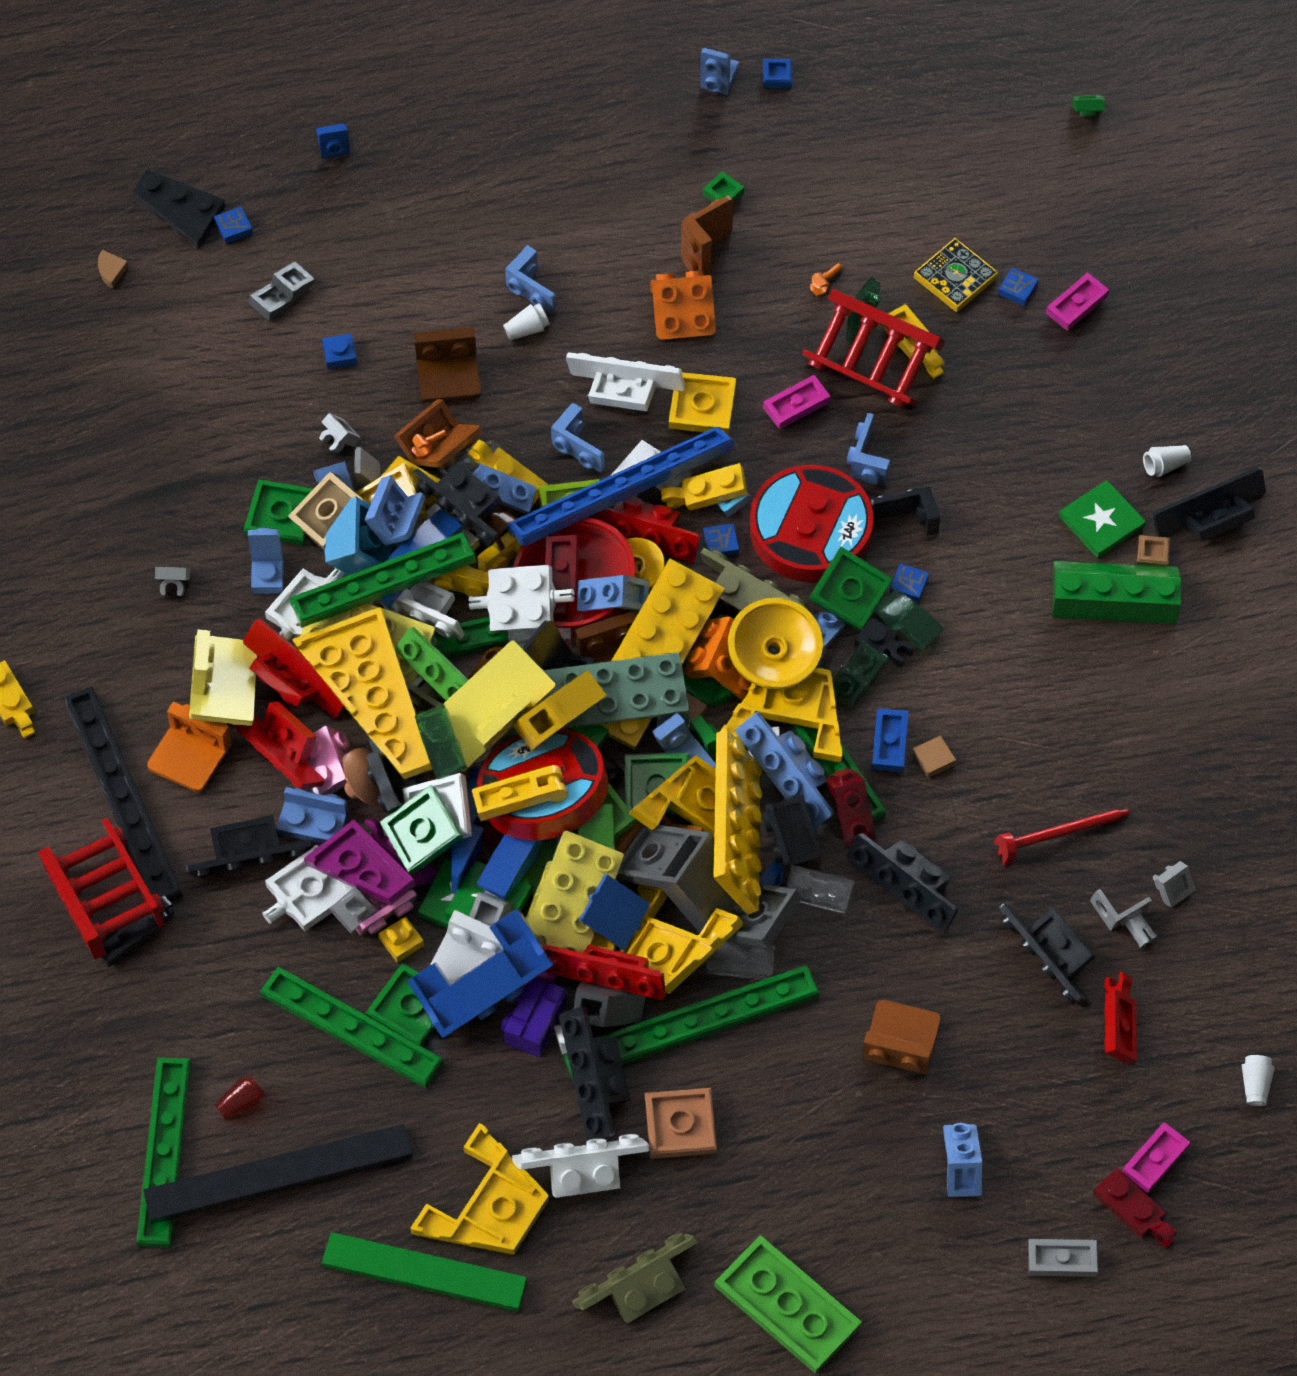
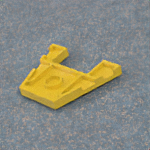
M816 668L801 683L784 689H769L752 683L746 697L741 704L737 705L727 725L724 724L721 731L728 729L737 739L739 736L735 730L754 713L759 712L764 719L819 729L813 758L842 762V746L840 743L831 670Z
M695 755L631 809L629 815L653 830L659 825L668 807L692 825L702 826L706 832H710L714 836L716 769Z
M639 884L637 889L640 893L639 896L649 902L650 906L640 922L641 928L635 931L626 949H620L619 952L648 958L649 969L664 973L666 993L670 994L737 932L744 922L739 916L716 908L701 933L695 935L654 919L668 895L660 887Z
M479 1123L464 1145V1152L489 1165L491 1168L458 1219H454L426 1203L411 1226V1233L416 1236L514 1255L548 1203L549 1195L525 1169H518L500 1142L497 1143L489 1134V1130Z

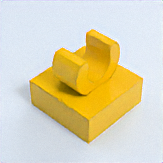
M406 916L378 933L380 941L397 963L424 946V940Z

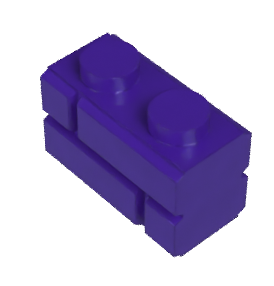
M535 977L526 986H521L524 992L514 999V1003H517L513 1013H506L501 1024V1030L504 1031V1042L507 1045L541 1057L554 1030V1026H556L559 1020V1015L567 1003V990Z

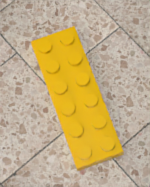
M669 558L612 661L677 652L680 654L681 664L683 665L725 588ZM652 718L602 724L601 726L609 730V737L635 750Z
M728 729L716 733L714 879L749 915L759 911V896L761 895L759 872L762 867L759 860V849L762 845L760 837V823L762 822L760 812V799L762 798L760 775H762V767L755 757H752L745 749L743 742L739 738L736 739Z

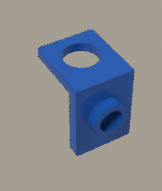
M345 124L316 128L322 158L350 154L348 129Z

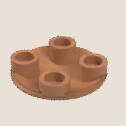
M366 748L353 749L344 755L342 760L347 782L344 786L345 792L351 799L359 798L368 805L380 808L381 805L377 796L381 793L378 785L371 781L367 772V768L370 765L366 755L373 751Z

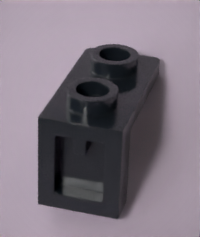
M931 487L911 488L906 492L893 495L883 494L871 500L873 520L915 511L918 525L924 526L927 536L939 533L940 515Z

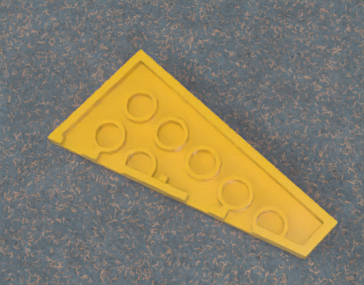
M381 607L292 639L297 649L403 779L434 769Z

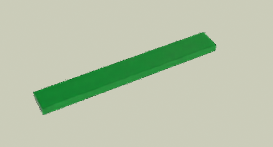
M805 965L595 1038L616 1036L622 1065L819 998V991L808 966ZM567 1053L562 1054L573 1081Z

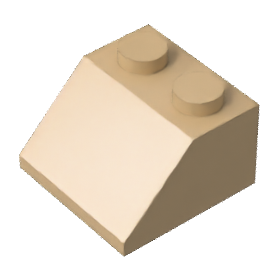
M329 472L288 517L318 546L325 550L326 533L351 498H362L333 473Z

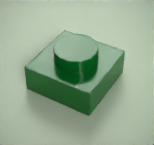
M1101 95L1072 96V108L1076 112L1080 111V116H1095L1097 111H1105V99Z
M723 171L703 188V196L711 202L730 196L735 203L744 195V186Z
M700 715L690 721V733L710 757L716 755V733L718 731L712 723L707 724Z

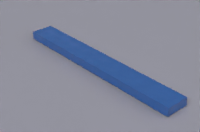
M715 427L507 524L508 531L525 547L735 449L734 440L719 427Z

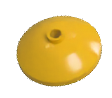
M765 598L749 604L736 616L729 631L728 650L733 665L744 678L760 687L784 689L801 683L813 673L822 655L823 637L818 622L806 608L788 599ZM776 647L780 652L778 654H771L768 649Z

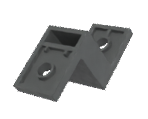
M645 825L641 828L624 853L616 875L618 881L662 888L699 933H701L716 908L737 915L744 924L727 941L768 949L777 939L779 932L803 898L796 889L759 883L761 887L759 911L747 915L714 879V836L710 832L658 825L653 830Z

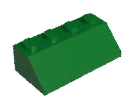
M1053 562L1052 617L1177 624L1181 606V577L1178 567Z

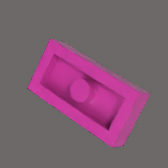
M1087 272L1047 306L1046 314L1065 330L1069 331L1109 296V289Z
M812 375L763 401V409L780 430L829 404L831 396L815 375Z
M1163 1122L1124 1166L1122 1172L1140 1189L1149 1194L1190 1146V1141Z

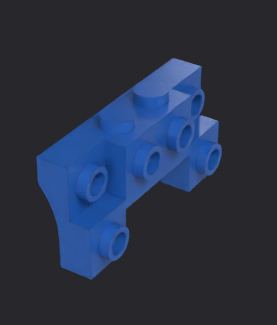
M518 908L489 927L503 949L466 974L450 983L437 962H435L407 981L442 1038L475 1016H478L480 1020L484 1019L496 1010L495 1003L504 997L507 1002L513 1000L524 992L521 986L553 966V962Z

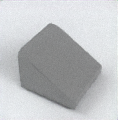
M356 447L354 473L358 489L380 478V463L361 447Z
M478 892L469 917L491 926L510 913L513 903L486 892Z

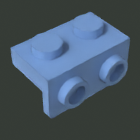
M391 475L383 477L379 482L365 517V522L384 546L397 542L402 543L408 540L413 533L425 496L422 493L407 496Z

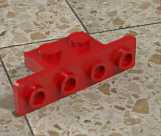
M630 497L617 503L614 508L609 507L587 517L613 526L626 539L643 538L650 540L660 548L663 555L693 563L696 559L700 534L676 527L679 522L680 513L671 510L667 506L652 505L642 502L637 497Z
M255 620L243 640V644L259 656L253 661L249 669L258 675V679L262 683L271 686L280 693L282 699L287 703L298 707L312 700L333 718L339 717L345 706L302 653L263 620Z
M280 702L269 703L263 721L254 714L251 726L231 724L237 733L243 735L276 769L289 778L295 787L306 790L323 786L325 779L307 763L317 736Z
M546 944L543 946V949L553 962V966L545 970V973L658 1000H663L666 996L664 973L649 969L648 958L589 944L583 953Z

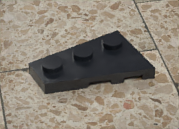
M150 170L145 171L133 190L134 198L158 218L162 217L179 235L182 233L196 249H199L215 224L214 216L221 214L225 208L224 199Z

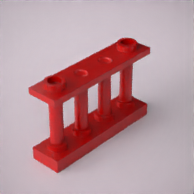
M832 289L828 300L835 304L833 309L836 311L816 354L804 349L802 355L810 359L808 364L821 371H824L827 366L890 395L888 401L899 407L904 408L906 403L915 407L917 401L907 396L926 353H930L932 349L941 352L945 340ZM854 312L862 316L860 320L862 325L841 366L828 360L827 357L846 316L850 317L851 313ZM878 324L889 328L887 331L889 336L870 377L867 378L853 370L873 328L876 329ZM906 336L915 340L913 346L916 348L895 391L880 384L899 341H903Z
M108 818L102 820L107 836L63 858L61 855L55 857L49 846L38 851L48 877L94 960L106 955L101 943L107 940L105 936L149 914H152L159 928L165 925L161 916V912L165 911V907L157 893L151 895L123 846L127 844L123 832L119 826L113 828ZM114 847L119 856L118 859L75 880L73 877L67 879L65 874L69 873L68 869ZM125 869L132 879L88 902L86 900L80 902L77 896L82 895L80 891ZM139 891L144 903L100 925L98 922L92 925L90 919L94 917V913Z

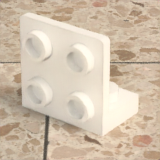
M454 910L449 920L447 933L431 964L437 962L448 981L452 983L502 950L503 947L489 928L490 926Z

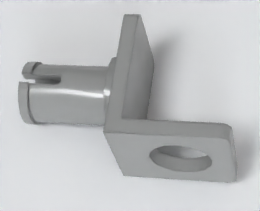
M1102 890L1095 891L1090 901L1110 931L1120 925H1126L1140 949L1158 938L1142 916L1143 911L1152 902L1150 897L1118 915Z

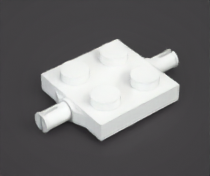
M550 565L489 569L487 596L469 597V602H471L469 603L470 610L488 609L490 614V631L492 633L537 630L545 620L554 623L553 613L556 603L574 602L575 597L572 596L574 595L573 589H555L552 582V567Z
M335 568L327 578H323L302 569L265 611L266 619L282 629L279 634L287 641L292 637H300L303 628H301L289 598L346 576V573Z
M318 845L265 881L266 887L277 900L275 905L262 912L269 924L286 913L306 931L332 913L330 907L353 889V887L306 865L304 858L318 848Z

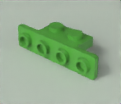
M415 627L409 628L395 647V651L446 701L468 681Z

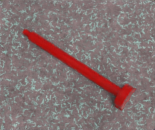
M1115 809L1013 838L1012 834L1007 832L998 835L996 840H994V844L999 846L998 855H1002L1003 866L1013 864L1018 848L1121 820V817L1129 815L1128 809L1121 811Z

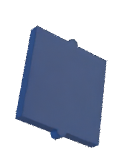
M605 874L594 894L589 895L590 901L579 921L620 949L625 950L635 931L641 928L640 922L650 903L611 876Z

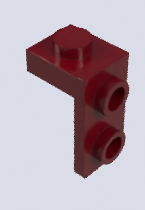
M842 769L836 771L834 776L826 778L829 792L835 798L845 845L850 847L855 836L859 833H863L869 839L875 841L877 837L865 780L857 770Z

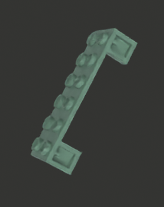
M677 652L543 670L555 683V688L538 704L587 670L607 695L562 729L656 717L657 727H659L677 712L683 718L686 725H689V706L681 658ZM514 727L499 739L500 745L519 735Z

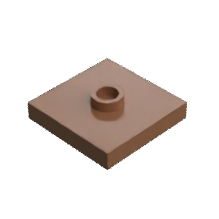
M711 1088L645 1093L650 1159L717 1154Z

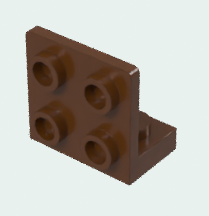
M474 327L414 333L422 403L435 402L437 399L447 401L481 396Z
M635 610L575 629L578 654L595 658L598 663L612 661L637 616Z

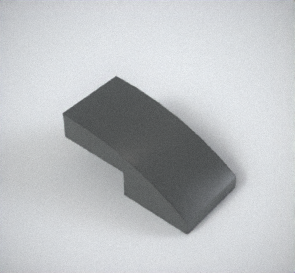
M293 262L274 273L272 283L251 294L249 304L270 321L296 302L314 284L315 278L296 262Z

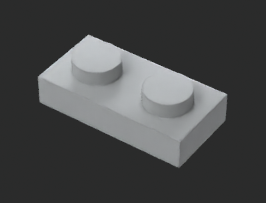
M1029 1239V1276L1097 1277V1240Z

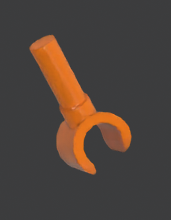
M836 264L826 273H815L812 276L810 289L817 297L824 295L830 289V284L827 281L842 270L841 264Z
M441 430L426 438L420 434L415 435L412 441L415 447H412L411 451L419 459L426 458L431 453L432 443L446 437V431Z

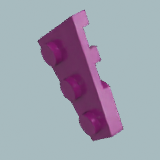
M354 819L304 858L307 866L353 888L356 887L358 890L389 905H392L416 886L414 879Z

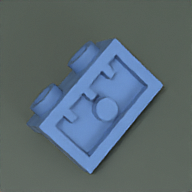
M285 788V802L276 827L277 835L303 841L312 839L313 843L323 844L346 826L349 816L346 800L334 794L321 795L312 793L308 789Z

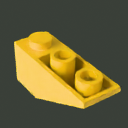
M587 670L535 706L512 726L530 750L533 751L607 695Z

